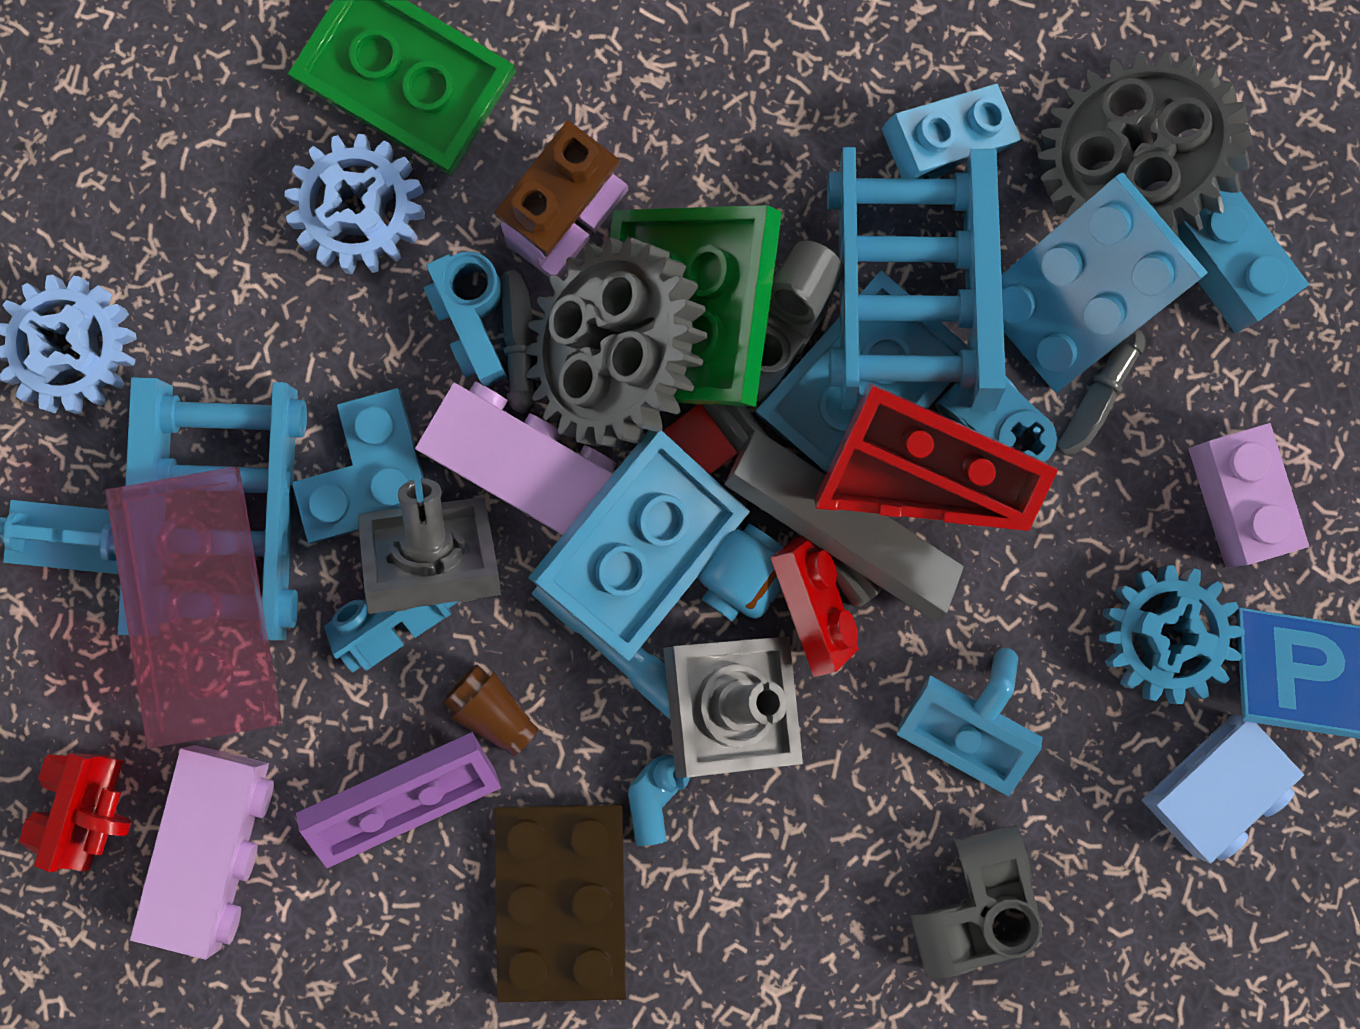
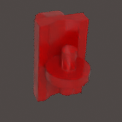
M69 753L68 755L48 754L44 758L38 779L41 787L56 792L50 813L32 812L25 819L19 838L21 845L37 854L34 867L47 872H57L59 869L90 871L94 855H102L108 834L116 836L128 835L132 821L115 813L121 792L115 790L123 760L108 755Z

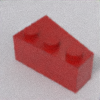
M868 382L815 496L814 503L816 509L847 510L875 513L881 516L900 518L904 516L942 520L947 523L1030 531L1058 469L1042 460Z

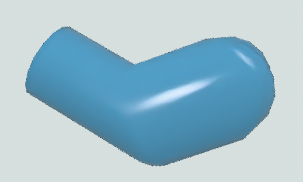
M663 754L650 760L629 786L628 798L636 846L655 845L667 841L662 808L679 789L683 790L690 780V777L676 778L675 761L672 755Z

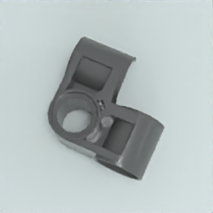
M807 240L798 242L773 277L762 358L768 366H761L757 400L769 397L781 382L796 356L802 354L816 327L820 325L829 309L827 305L843 278L844 267L841 260L834 252L817 242Z
M1017 825L955 839L954 843L960 856L970 898L961 900L960 904L922 914H910L927 978L941 979L958 976L981 966L1021 958L1031 953L1039 944L1042 935V924L1031 885L1032 875L1028 856ZM1007 908L1021 910L1024 914V924L1017 935L1011 938H1001L993 934L992 924L1000 911Z

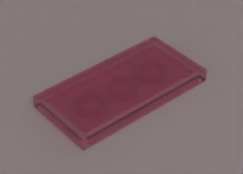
M234 466L106 489L147 749L281 725L282 718L240 468Z

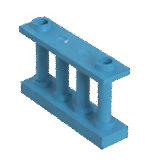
M843 147L839 171H829L827 178V209L838 210L839 259L844 267L843 278L839 283L840 348H830L829 387H841V410H854L860 387L859 381L958 382L960 389H969L970 411H996L1006 390L997 150L971 149L964 173H955L953 179L856 178V147ZM857 204L952 205L953 211H963L964 231L957 230L955 237L857 236ZM858 262L954 263L955 269H965L966 289H959L957 296L858 295ZM859 321L956 322L957 328H967L968 350L961 349L959 356L859 355Z
M131 377L118 635L160 636L161 623L166 624L170 617L261 620L260 640H286L287 628L295 627L298 616L297 591L288 589L295 437L303 438L307 426L305 400L297 399L298 390L284 382H273L272 405L181 402L179 396L173 395L172 385L157 378ZM180 427L270 430L269 468L177 465L176 459L169 458L171 433H178ZM177 490L267 493L266 531L174 528L172 522H166L167 496H174ZM173 554L264 557L263 595L171 592L169 585H163L164 560H170Z

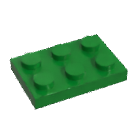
M334 0L288 72V75L293 82L452 176L516 73L513 63L407 0Z

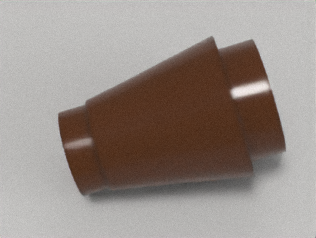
M477 664L464 674L442 701L453 711L450 715L451 719L502 750L505 749L512 757L516 756L527 746L539 729L530 721L529 716L494 670L486 673Z

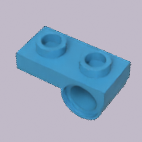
M998 83L896 113L881 128L902 179H924L923 177L928 175L929 179H935L948 173L956 166L967 163L971 149H996L997 153L1012 148L1021 141Z
M461 252L453 256L448 254L426 264L434 282L423 287L439 322L449 317L453 322L460 339L450 343V347L465 378L477 374L480 382L486 387L508 378L481 321V318L488 316L498 307L502 298L501 281L492 263L479 253ZM478 272L488 277L487 289L479 298L464 300L456 296V285L465 274Z

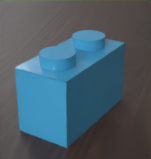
M1219 191L1225 210L1220 214L1203 208L1199 212L1203 229L1198 231L1184 221L1177 225L1178 238L1208 272L1198 281L1199 285L1233 331L1238 333L1263 319L1310 284L1242 192L1229 193Z

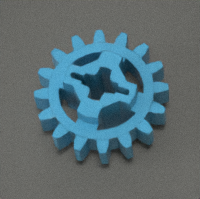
M1174 565L1160 566L1158 582H1156L1154 576L1149 571H1140L1134 574L1138 589L1135 591L1128 586H1118L1114 592L1123 603L1121 608H1105L1102 612L1104 617L1115 622L1114 631H1108L1099 635V641L1115 644L1117 652L1105 660L1107 667L1125 666L1127 671L1123 675L1120 684L1125 688H1134L1143 682L1142 698L1146 700L1157 701L1164 689L1170 704H1183L1185 689L1194 698L1204 699L1209 697L1208 686L1205 681L1209 679L1216 683L1226 684L1230 678L1221 667L1223 661H1240L1242 654L1229 647L1230 638L1245 635L1243 627L1229 626L1227 617L1239 608L1237 603H1219L1216 598L1220 594L1223 584L1219 581H1214L1200 587L1201 570L1195 568L1186 569L1181 575L1180 580H1178V574ZM1170 592L1169 597H1165L1162 608L1154 612L1139 610L1146 601L1155 595ZM1201 609L1208 620L1210 633L1207 632L1199 616ZM1164 624H1174V630L1182 634L1180 645H1170V639L1161 635V629ZM1132 635L1138 637L1145 652L1143 663L1135 652ZM1193 657L1203 659L1189 673L1173 677L1174 673L1180 672L1184 661Z

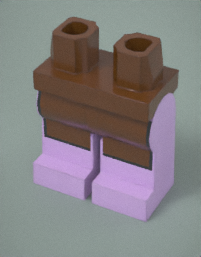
M567 120L494 212L496 217L503 221L501 227L506 244L549 278L552 274L560 277L567 268L566 259L569 256L575 258L590 239L589 234L577 226L575 221H580L595 233L629 190L628 185L614 175L615 170L620 165V159Z

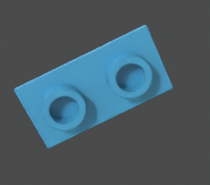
M11 500L8 517H0V543H4L5 546L3 563L121 574L124 511Z
M366 598L363 600H353L341 607L333 616L332 621L324 625L332 654L336 659L341 657L352 673L361 667L368 671L375 664L404 646L402 639L393 629L394 626L403 622L413 637L416 638L444 618L452 614L450 607L459 601L414 607L405 611H386L368 614Z

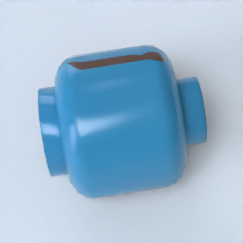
M749 523L743 531L736 528L735 531H732L727 536L715 556L698 575L699 581L708 589L702 600L730 621H733L739 612L750 618L762 617L782 591L771 557L781 550L783 546Z

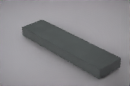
M755 429L745 440L724 485L933 622L938 621L947 614L964 566L888 516L847 510L816 509L814 499L825 474Z

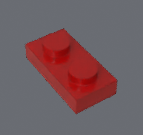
M804 536L796 537L771 557V561L813 677L835 673L859 650L856 622L852 614L845 610L836 586V567L831 555Z

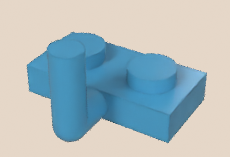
M1002 648L995 652L989 683L977 701L930 675L899 723L897 731L899 737L1008 797L1040 752L1043 738L1000 714L1014 693L1019 661L1018 655L1009 648Z

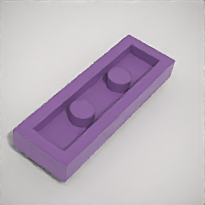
M471 732L296 813L299 832L324 866L329 868L501 789L493 765L475 735Z

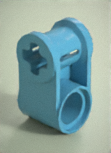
M1007 377L1006 390L996 411H970L969 389H960L958 382H955L935 403L936 409L942 416L1011 447L1016 441L1015 436L1020 438L1027 432L1032 434L1036 439L1031 448L1032 451L1027 450L1024 453L1044 462L1051 457L1056 448L1057 436L1053 424L1018 392L1017 388Z

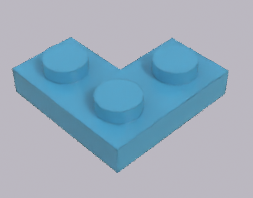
M398 388L338 404L337 407L353 465L292 482L308 543L314 544L358 532V514L401 508L397 495L398 489L408 481L414 480L417 501H424L421 479L425 478L418 452L415 449L416 445L402 393Z

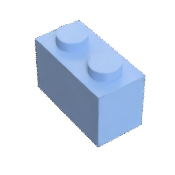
M1231 715L1141 801L1193 857L1211 864L1216 858L1219 861H1223L1234 855L1248 839V834L1245 831L1262 815L1265 817L1272 816L1283 809L1295 794L1291 787L1304 774L1257 723L1242 721V716Z

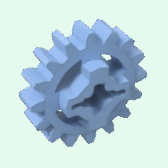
M365 134L357 135L353 148H346L338 135L333 136L331 141L333 152L324 155L313 146L309 149V153L315 164L310 170L296 165L292 169V172L302 182L300 189L292 188L285 190L284 196L291 204L299 207V210L293 211L286 216L287 223L293 229H306L296 241L305 251L319 246L316 259L321 265L328 267L334 262L336 257H339L341 269L346 274H353L357 260H363L372 273L378 272L379 255L386 253L397 262L401 259V255L395 244L400 239L415 243L418 239L408 223L409 220L424 219L425 211L421 205L410 200L424 193L419 180H404L413 170L406 157L391 163L394 150L388 142L383 141L373 152ZM351 166L370 167L364 173L342 170ZM325 183L324 202L315 210L318 192ZM395 193V212L390 223L386 226L384 223L385 207L394 198L393 194ZM352 194L361 199L366 207L357 215L348 208L345 202ZM347 234L367 236L369 241L350 244L339 242L335 239L340 240Z
M47 275L45 291L43 292L29 283L22 285L26 301L21 306L8 300L3 304V307L12 318L9 324L0 323V335L5 337V345L0 346V360L9 362V366L0 373L1 381L10 385L21 383L16 397L28 403L38 399L39 409L51 413H56L61 401L66 411L74 414L82 413L84 397L92 403L100 406L104 405L106 398L102 388L109 384L122 389L125 383L115 372L119 365L134 366L136 360L122 352L124 344L131 343L137 339L135 332L118 326L129 315L127 310L118 304L108 306L112 294L99 285L90 291L89 282L79 276L73 275L66 288L63 280L54 275ZM66 305L60 313L43 315L52 308ZM48 331L60 336H66V340L72 345L71 349L80 355V359L68 353L63 354L62 349L56 345L57 341L48 335ZM100 331H102L103 337L101 355L99 354L97 335ZM27 338H28V345H29V352H30V354L28 355V357H27V351H26ZM83 373L86 375L81 380L72 384L55 385L56 382L61 384L66 376L70 374Z

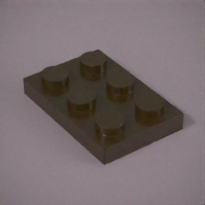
M623 803L496 806L494 808L497 1002L626 1000Z

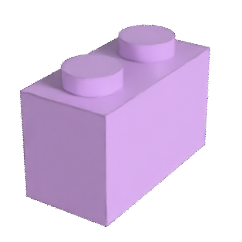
M1271 423L1188 448L1225 568L1250 565L1309 547Z

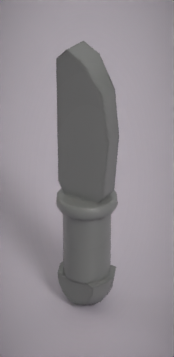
M513 269L501 276L504 341L507 345L504 348V355L507 356L509 393L506 394L511 408L522 414L529 412L535 404L532 399L535 393L534 381L526 378V373L533 367L532 355L525 353L527 346L532 344V329L528 327L529 322L532 321V311L528 288L521 274Z
M1139 329L1113 349L1100 374L1094 376L1093 381L1095 383L1088 389L1058 442L1060 450L1066 455L1076 454L1090 444L1103 426L1117 398V394H1120L1123 390L1122 384L1139 354L1143 355L1146 339Z

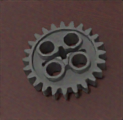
M1168 51L1163 52L1156 66H1147L1146 59L1143 53L1140 52L1135 57L1133 69L1124 70L1122 65L1116 59H1113L1110 62V77L1103 80L1092 71L1086 73L1090 89L1085 93L1069 87L1066 93L1072 107L1070 109L1052 108L1050 112L1057 128L1042 130L1041 137L1047 150L1038 153V160L1045 173L1041 176L1047 194L1052 195L1050 198L1058 215L1067 213L1066 216L1068 218L1113 178L1123 172L1178 237L1177 225L1184 221L1198 231L1203 229L1199 213L1203 208L1220 214L1225 210L1219 191L1238 193L1240 191L1239 178L1235 171L1249 169L1250 161L1247 149L1245 148L1252 145L1250 127L1246 124L1248 122L1244 102H1237L1235 87L1232 82L1220 85L1218 71L1214 66L1199 74L1195 57L1189 56L1178 68H1173L1170 52ZM1131 110H1141L1133 116L1122 117ZM1198 129V132L1191 136L1177 137L1185 130ZM1111 161L1101 169L1089 170L1099 162ZM1155 182H1168L1166 186L1159 190L1145 191L1148 186Z
M608 237L603 248L592 244L585 245V262L569 256L566 259L569 274L566 279L551 275L550 282L555 290L552 299L547 297H538L537 303L545 311L543 320L530 321L528 325L533 331L539 333L538 342L527 346L525 353L536 356L538 364L526 373V378L542 382L533 394L532 399L534 402L548 405L543 418L545 421L559 424V434L576 438V442L596 447L603 445L619 449L623 440L639 444L642 443L643 429L655 432L662 430V421L659 413L661 410L673 414L680 412L679 405L673 396L677 389L693 391V384L684 374L687 367H698L703 364V360L699 356L692 354L691 349L692 344L707 338L706 332L692 328V321L705 312V306L689 301L698 285L696 282L682 277L686 266L681 262L670 259V252L631 237H627L625 242Z

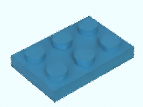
M1122 172L1001 275L1004 333L1051 389L1057 393L1198 282L1208 272Z
M881 270L859 295L909 294ZM840 317L755 412L762 421L825 475L868 382L927 409L951 383L859 381L860 387L854 410H841V387H829L830 348H840ZM859 321V355L959 356L961 349L968 350V345L941 322Z
M649 430L642 438V443L636 445L528 578L616 653L630 661L715 556L727 536L736 530L750 511L665 433Z

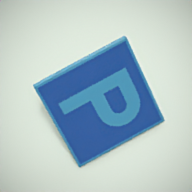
M1239 608L1237 611V626L1245 629V635L1238 637V652L1242 654L1239 661L1242 721L1360 739V626Z

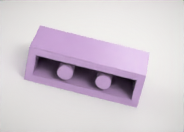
M476 381L470 391L454 382L415 449L563 535L613 475L612 472L617 463L587 445H584L580 453L577 454L558 443L557 441L561 436L558 433V429L529 413L525 422L503 411L508 400Z
M199 745L180 748L130 941L205 960L218 952L222 947V943L231 944L241 916V906L233 905L239 880H248L257 855V843L249 842L255 817L263 818L265 816L273 794L274 782L265 779L269 763Z

